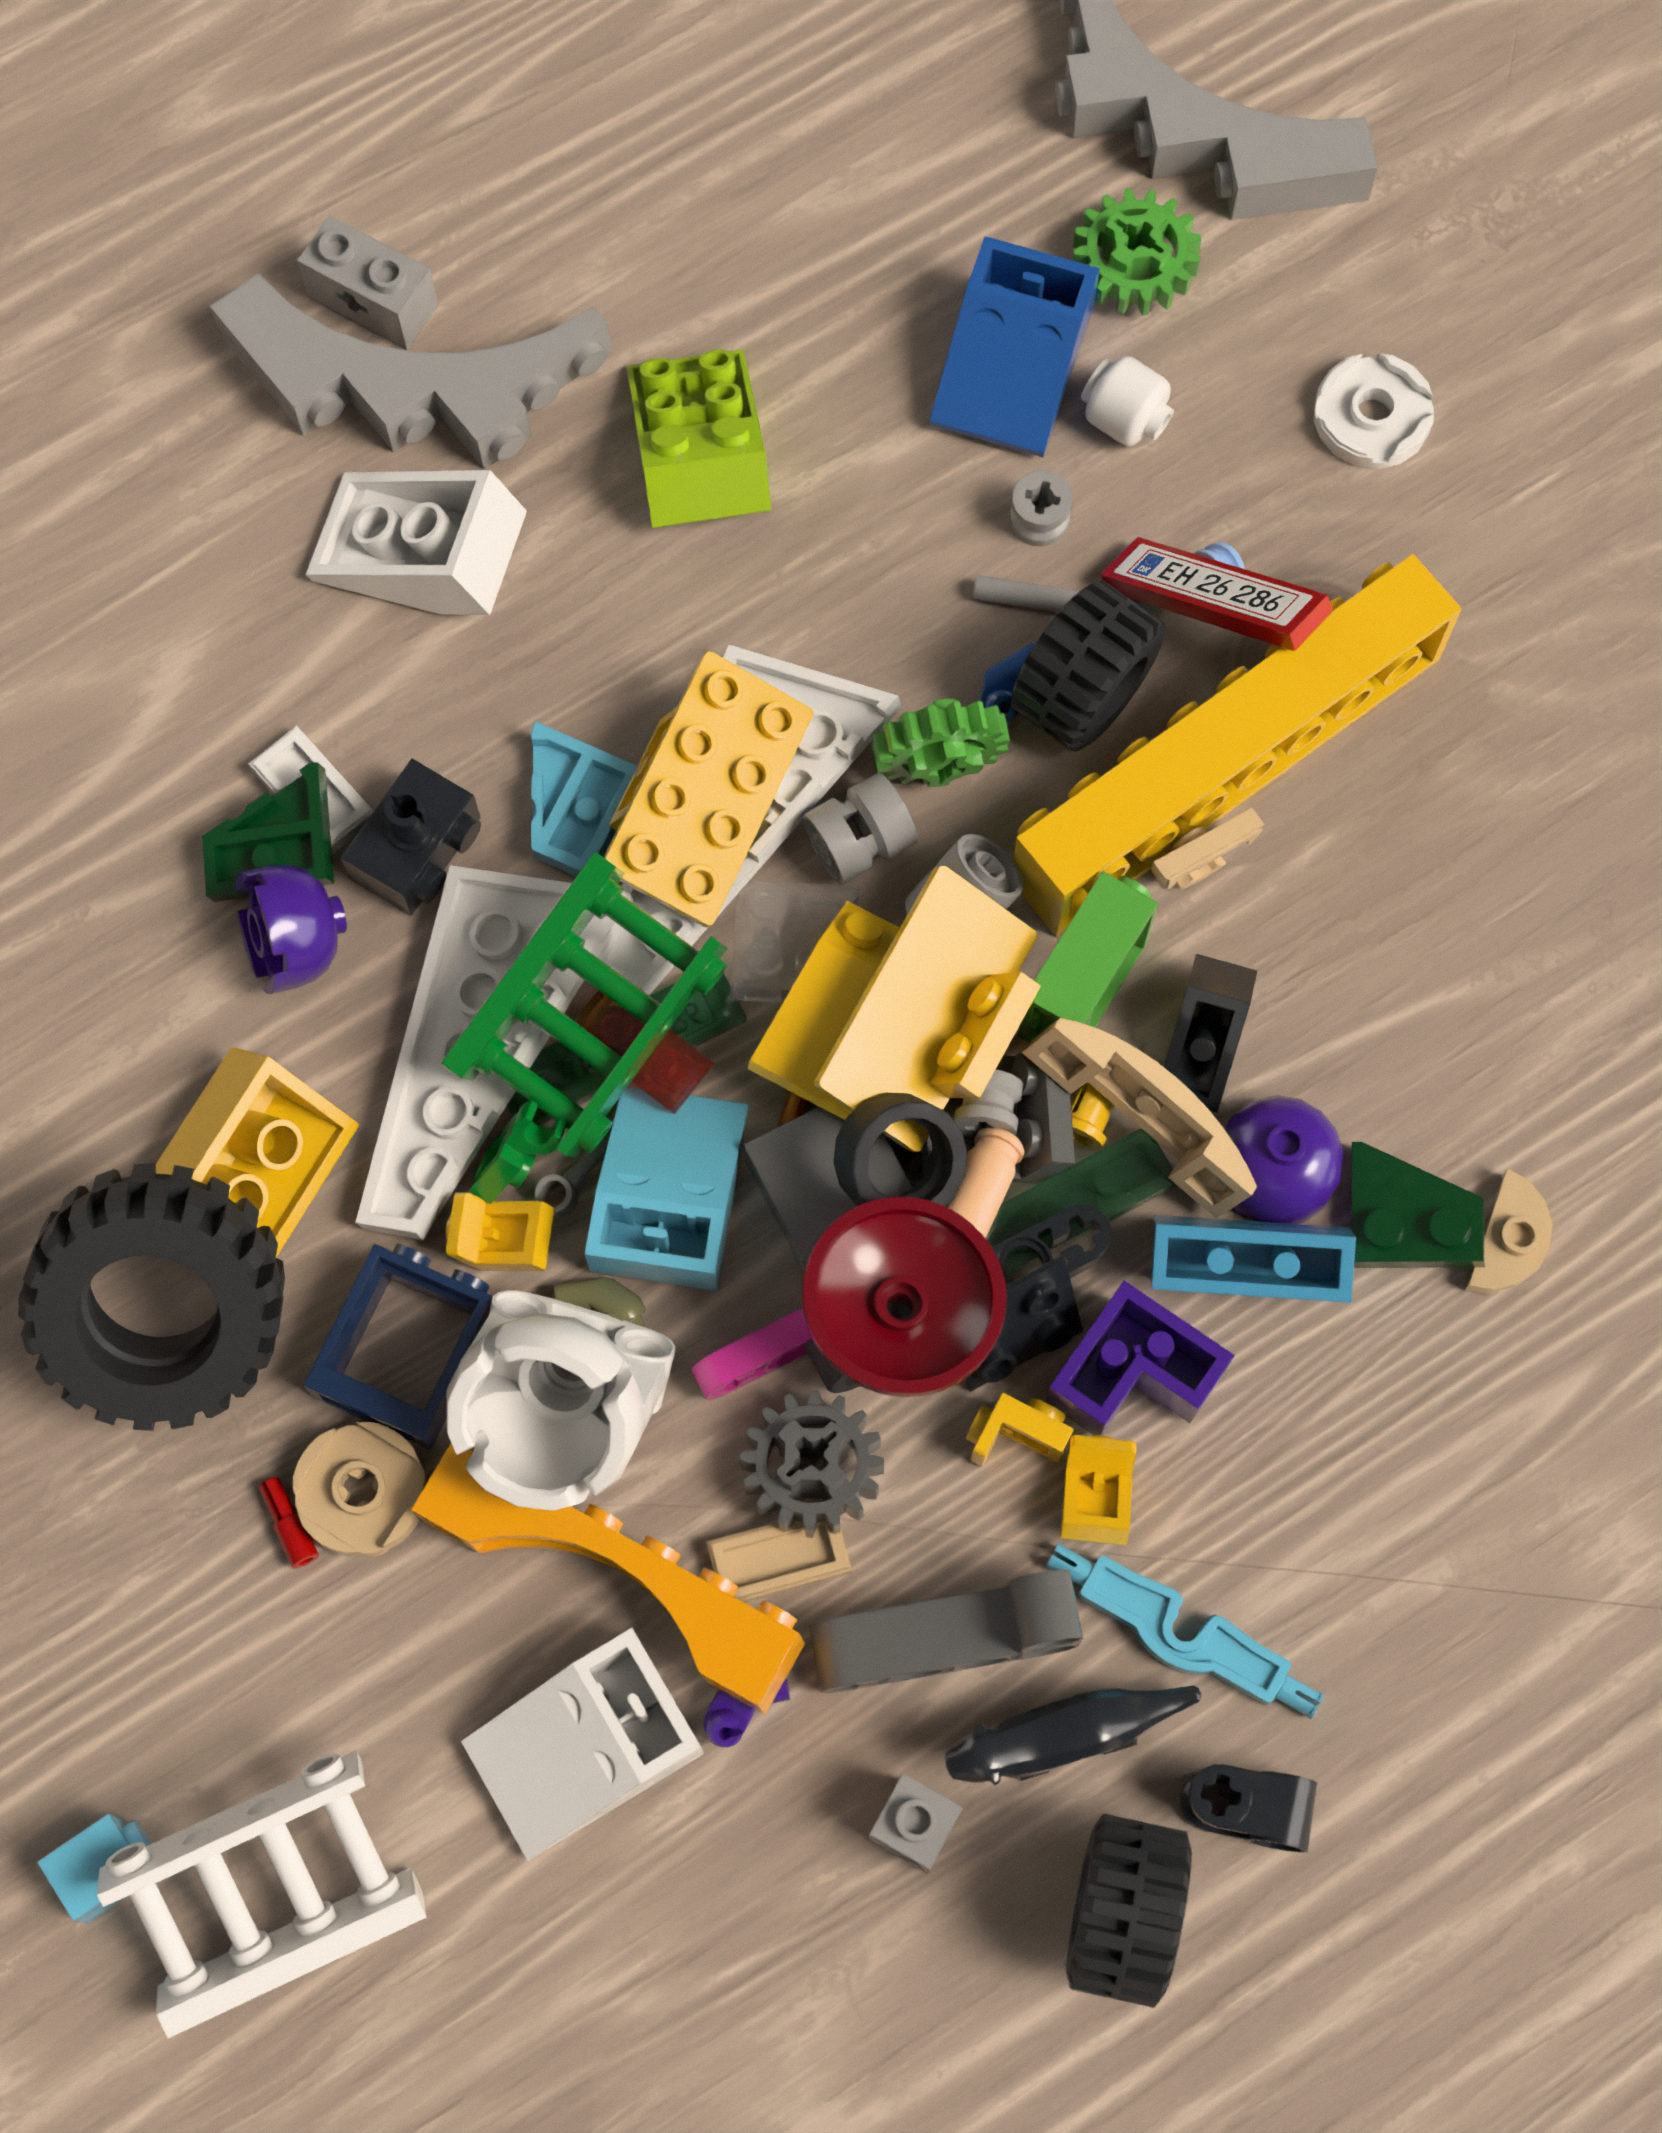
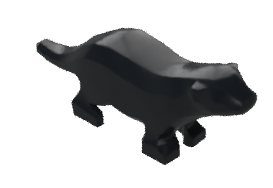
M1194 1685L1150 1691L1119 1688L1096 1690L1068 1697L1007 1718L990 1729H986L983 1724L978 1723L975 1725L972 1733L960 1739L945 1753L946 1769L955 1780L973 1783L990 1781L994 1785L1000 1783L1002 1776L1009 1778L1020 1777V1780L1024 1781L1044 1775L1052 1769L1102 1753L1106 1755L1137 1745V1737L1148 1729L1198 1703L1202 1698L1201 1692Z

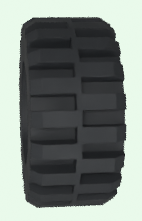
M154 1163L134 1164L130 1177L121 1178L119 1171L112 1169L95 1177L91 1192L85 1186L76 1187L64 1197L60 1211H51L41 1227L23 1277L24 1283L19 1295L18 1316L25 1321L21 1337L26 1352L31 1355L39 1354L35 1370L47 1385L52 1386L59 1381L64 1386L61 1399L76 1410H80L85 1403L97 1410L94 1419L114 1426L116 1418L134 1421L133 1430L154 1431L155 1422L169 1421L171 1429L174 1430L192 1426L195 1414L203 1411L206 1418H213L229 1409L231 1393L236 1398L244 1397L257 1383L258 1371L267 1368L275 1349L276 1335L279 1333L285 1283L283 1261L276 1258L278 1242L269 1226L263 1225L257 1228L259 1210L247 1198H241L234 1203L228 1198L229 1184L214 1176L210 1178L207 1184L193 1180L194 1169L174 1165L172 1175L156 1174V1165ZM135 1256L163 1257L183 1264L199 1275L211 1289L217 1301V1310L208 1321L187 1333L169 1337L142 1335L122 1327L103 1311L94 1297L91 1281L96 1273L116 1261Z

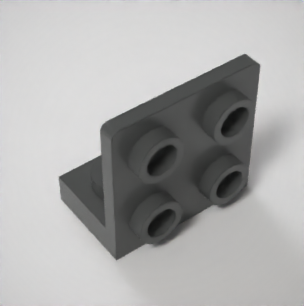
M1022 1051L1015 1056L1003 1055L995 1070L1010 1073L1023 1082L1022 1097L1019 1102L1014 1104L1013 1113L1018 1118L1016 1137L1021 1141L1025 1153L1021 1162L1015 1164V1176L1012 1182L1040 1184L1075 1164L1070 1093L1027 1058ZM949 1098L943 1109L953 1120L955 1110L962 1106L963 1098ZM963 1135L968 1153L969 1150L975 1147L974 1139ZM930 1136L922 1148L924 1173L931 1159L932 1143Z

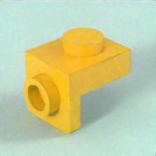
M456 1193L453 1199L452 1212L446 1225V1253L448 1256L480 1271H546L555 1208L542 1201H493L490 1204L471 1193Z
M1002 1393L994 1409L985 1404L981 1406L966 1436V1440L976 1444L972 1452L971 1462L983 1467L999 1434L1059 1463L1074 1428L1063 1423L1066 1418L1063 1412L1046 1402L1031 1398L1027 1405Z
M1105 1435L1071 1436L1064 1473L1061 1539L1127 1546L1130 1532L1132 1475L1137 1447L1134 1441L1114 1439Z

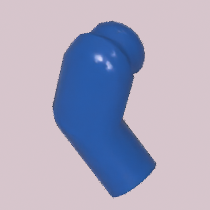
M1032 642L989 668L983 676L980 701L983 702L984 708L998 706L1000 714H1005L1006 723L1011 722L1018 714L1011 707V699L1017 676L1034 647Z

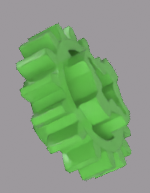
M1127 188L1124 191L1123 202L1116 203L1113 198L1106 194L1101 199L1100 213L1087 208L1084 212L1082 227H1076L1073 241V248L1075 249L1072 261L1100 268L1095 303L1102 305L1110 298L1117 300L1118 314H1124L1129 303L1137 304L1142 316L1148 315L1150 302L1155 300L1163 308H1170L1174 292L1185 296L1189 292L1191 277L1197 276L1201 258L1198 254L1202 239L1201 234L1191 233L1193 216L1187 214L1177 218L1175 213L1178 201L1174 198L1167 201L1163 206L1156 204V190L1150 189L1145 195L1144 200H1136L1132 189ZM1167 238L1172 246L1164 242V240ZM1098 246L1102 248L1101 257L1109 261L1107 266L1100 258ZM1172 247L1174 249L1175 257L1171 255Z
M955 699L934 700L932 705H928L918 711L904 712L900 716L899 722L894 721L883 724L885 731L874 733L875 743H872L877 771L880 773L884 772V776L888 780L900 777L901 784H907L915 779H923V784H927V787L947 786L952 780L962 776L978 774L983 769L984 764H995L998 762L996 755L1006 754L1009 751L1007 744L1011 742L1005 714H1000L998 706L984 708L983 702L976 701L967 707H961L960 701H955Z

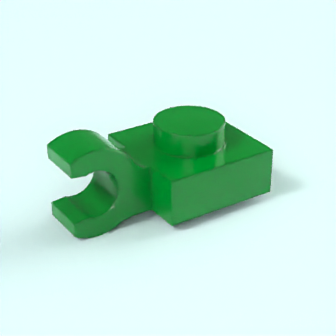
M532 1100L524 1103L519 1112L513 1116L486 1148L469 1192L491 1204L508 1184L518 1188L530 1172L536 1159L535 1154H549L556 1150L566 1129L567 1121L559 1118L552 1127H540L532 1121L538 1104Z

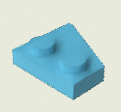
M535 722L532 727L531 737L533 744V775H531V799L533 803L531 850L533 858L577 877L594 852H597L602 857L604 856L616 833V830L608 825L637 766Z

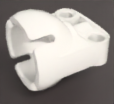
M518 1290L498 1292L492 1298L487 1320L461 1359L447 1388V1434L457 1455L474 1447V1452L467 1462V1470L484 1490L516 1506L553 1511L579 1504L586 1500L590 1491L593 1496H596L621 1478L651 1415L661 1408L675 1354V1345L668 1337L654 1330L626 1320L621 1321L609 1315L567 1302Z

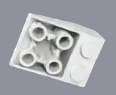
M633 1628L575 1661L461 1741L527 1861L704 1755L700 1744Z

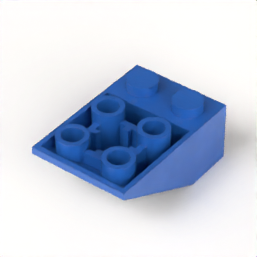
M984 236L965 291L929 425L1043 458L1095 305L1100 268Z

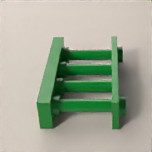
M597 852L593 853L441 1062V1064L462 1079L474 1081L479 1073L485 1077L492 1073L527 1100L536 1102L538 1108L557 1121L559 1118L567 1121L566 1129H568V1132L556 1149L566 1156L576 1157L582 1149L591 1153L600 1144L613 1123L606 1118L611 1108L695 993L699 991L704 996L707 995L719 981L728 965L721 960L728 948L712 936L708 938L700 951H698L622 895L624 888L618 884L625 873ZM594 915L600 920L605 916L609 917L684 972L661 1004L584 948L585 940L580 937V934ZM556 968L561 972H564L567 968L645 1024L623 1056L619 1055L545 1000L547 993L541 988ZM518 1020L523 1024L531 1021L607 1077L585 1109L507 1053L509 1045L503 1042V1040Z

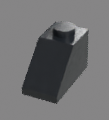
M1196 954L1164 1068L1191 1090L1209 1111L1218 1113L1251 1004L1258 970Z

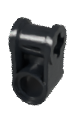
M1213 1764L1192 1775L1184 1784L1180 1794V1808L1185 1819L1194 1828L1201 1831L1244 1839L1249 1843L1271 1849L1307 1853L1317 1782L1286 1773L1254 1771L1226 1764ZM1216 1782L1219 1784V1795L1229 1798L1230 1805L1217 1811L1214 1815L1211 1813V1802L1202 1799L1201 1792L1213 1786Z

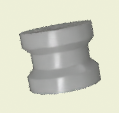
M1045 470L1027 473L1017 481L1012 494L1010 524L1014 534L1021 541L1032 546H1047L1056 543L1065 535L1069 527L1070 511L1072 509V491L1068 482L1060 475ZM1039 500L1038 505L1032 504L1033 502Z
M995 1070L981 1097L963 1098L962 1106L955 1110L954 1121L961 1129L962 1134L974 1139L979 1130L986 1127H995L1006 1130L1016 1136L1018 1118L1014 1115L1013 1108L1014 1104L1021 1100L1023 1082L1010 1073Z

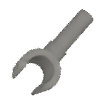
M602 1140L591 1153L585 1152L573 1167H570L562 1176L557 1174L544 1176L535 1187V1198L541 1201L554 1186L563 1185L566 1190V1197L555 1208L554 1213L560 1216L571 1213L578 1204L579 1194L577 1187L606 1153L608 1143Z

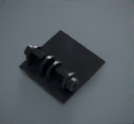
M1063 1255L1005 1285L1006 1312L1003 1326L987 1358L971 1375L965 1378L970 1392L986 1383H994L1006 1378L1019 1365L1043 1352H1051L1063 1347L1074 1335L1083 1331L1066 1260Z

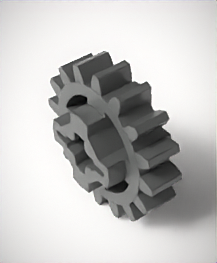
M818 1390L811 1391L808 1405L803 1406L798 1405L791 1393L784 1396L785 1412L778 1415L768 1407L761 1410L762 1421L766 1427L764 1431L750 1427L746 1431L747 1443L756 1451L740 1453L741 1469L755 1472L743 1480L746 1495L763 1493L756 1504L757 1513L761 1517H765L777 1510L779 1512L778 1523L780 1531L786 1532L795 1520L803 1522L806 1537L813 1538L817 1523L826 1521L828 1528L833 1534H837L840 1532V1515L846 1512L850 1517L858 1521L864 1517V1511L859 1498L876 1500L879 1495V1485L868 1477L884 1474V1458L869 1455L881 1447L879 1432L862 1434L867 1425V1414L860 1410L847 1417L845 1415V1397L839 1395L832 1402L831 1406L827 1407L821 1405V1397ZM806 1425H820V1426H825V1427L822 1429V1428H802L801 1426H806ZM776 1446L779 1449V1454L785 1461L776 1470V1476L771 1479L768 1472V1460L773 1447ZM853 1448L857 1459V1467L850 1482L846 1478V1473L840 1467V1464L848 1457V1451ZM806 1456L814 1462L824 1457V1469L818 1471L811 1465L802 1471L800 1459ZM801 1498L822 1499L823 1502L805 1503L799 1500Z

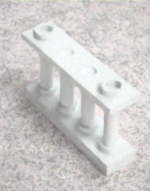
M357 1750L342 1757L337 1753L321 1756L302 1769L300 1776L148 1846H145L142 1842L130 1844L111 1855L107 1859L106 1865L100 1867L97 1896L102 1906L105 1907L126 1896H130L168 1974L164 1982L157 1985L156 2015L167 2038L426 1918L423 1892L412 1867L397 1874L391 1871L386 1872L349 1794L365 1787L362 1761ZM323 1805L361 1884L357 1889V1893L333 1904L329 1901L321 1900L285 1824ZM258 1835L297 1913L292 1923L269 1934L266 1931L257 1930L221 1855L222 1852ZM193 1865L233 1944L228 1953L204 1964L201 1961H193L156 1885L157 1882Z

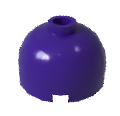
M274 865L238 872L236 893L248 891L250 907L237 910L241 933L256 978L269 976L270 981L263 988L265 993L273 994L295 989L318 979L329 969L336 955L338 947L337 934L345 933L347 930L346 915L340 898L338 896L328 897L323 884L307 870L295 866Z
M1276 1095L1254 1100L1230 1117L1224 1129L1239 1150L1257 1186L1252 1196L1232 1208L1235 1213L1244 1218L1249 1216L1259 1222L1301 1224L1325 1208L1340 1183L1343 1151L1337 1130L1321 1110L1302 1099Z

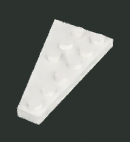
M728 645L723 656L724 659L810 707L813 710V717L718 916L802 821L801 815L812 810L874 739V733L880 732L884 727L883 724L889 722L902 707L898 695ZM624 883L621 886L624 888V891L630 893L636 906L691 946L708 928L695 923ZM618 925L599 956L601 961L648 995L674 967L672 963L620 925Z
M449 866L355 1222L363 1230L424 1240L514 1095L515 1090L492 1073L487 1077L479 1073L474 1081L462 1079L441 1064V1062L572 883ZM623 890L622 895L633 903L634 900L630 893ZM594 915L580 934V937L585 940L584 948L599 958L618 924L607 916L600 920ZM556 968L541 989L547 993L545 1000L564 1013L584 980L568 968L564 972ZM518 1020L503 1042L509 1045L507 1053L530 1069L550 1035L531 1021L523 1024Z

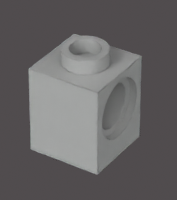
M903 1773L870 1832L869 1840L924 1872L929 1873L963 1807Z

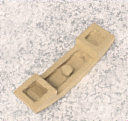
M1059 1018L1030 1041L1022 1051L1027 1058L1070 1094L1086 1082L1091 1084L1174 1155L1178 1162L1168 1178L1216 1219L1254 1193L1257 1187L1239 1150L1225 1129L1191 1090L1162 1065L1139 1049L1098 1028Z

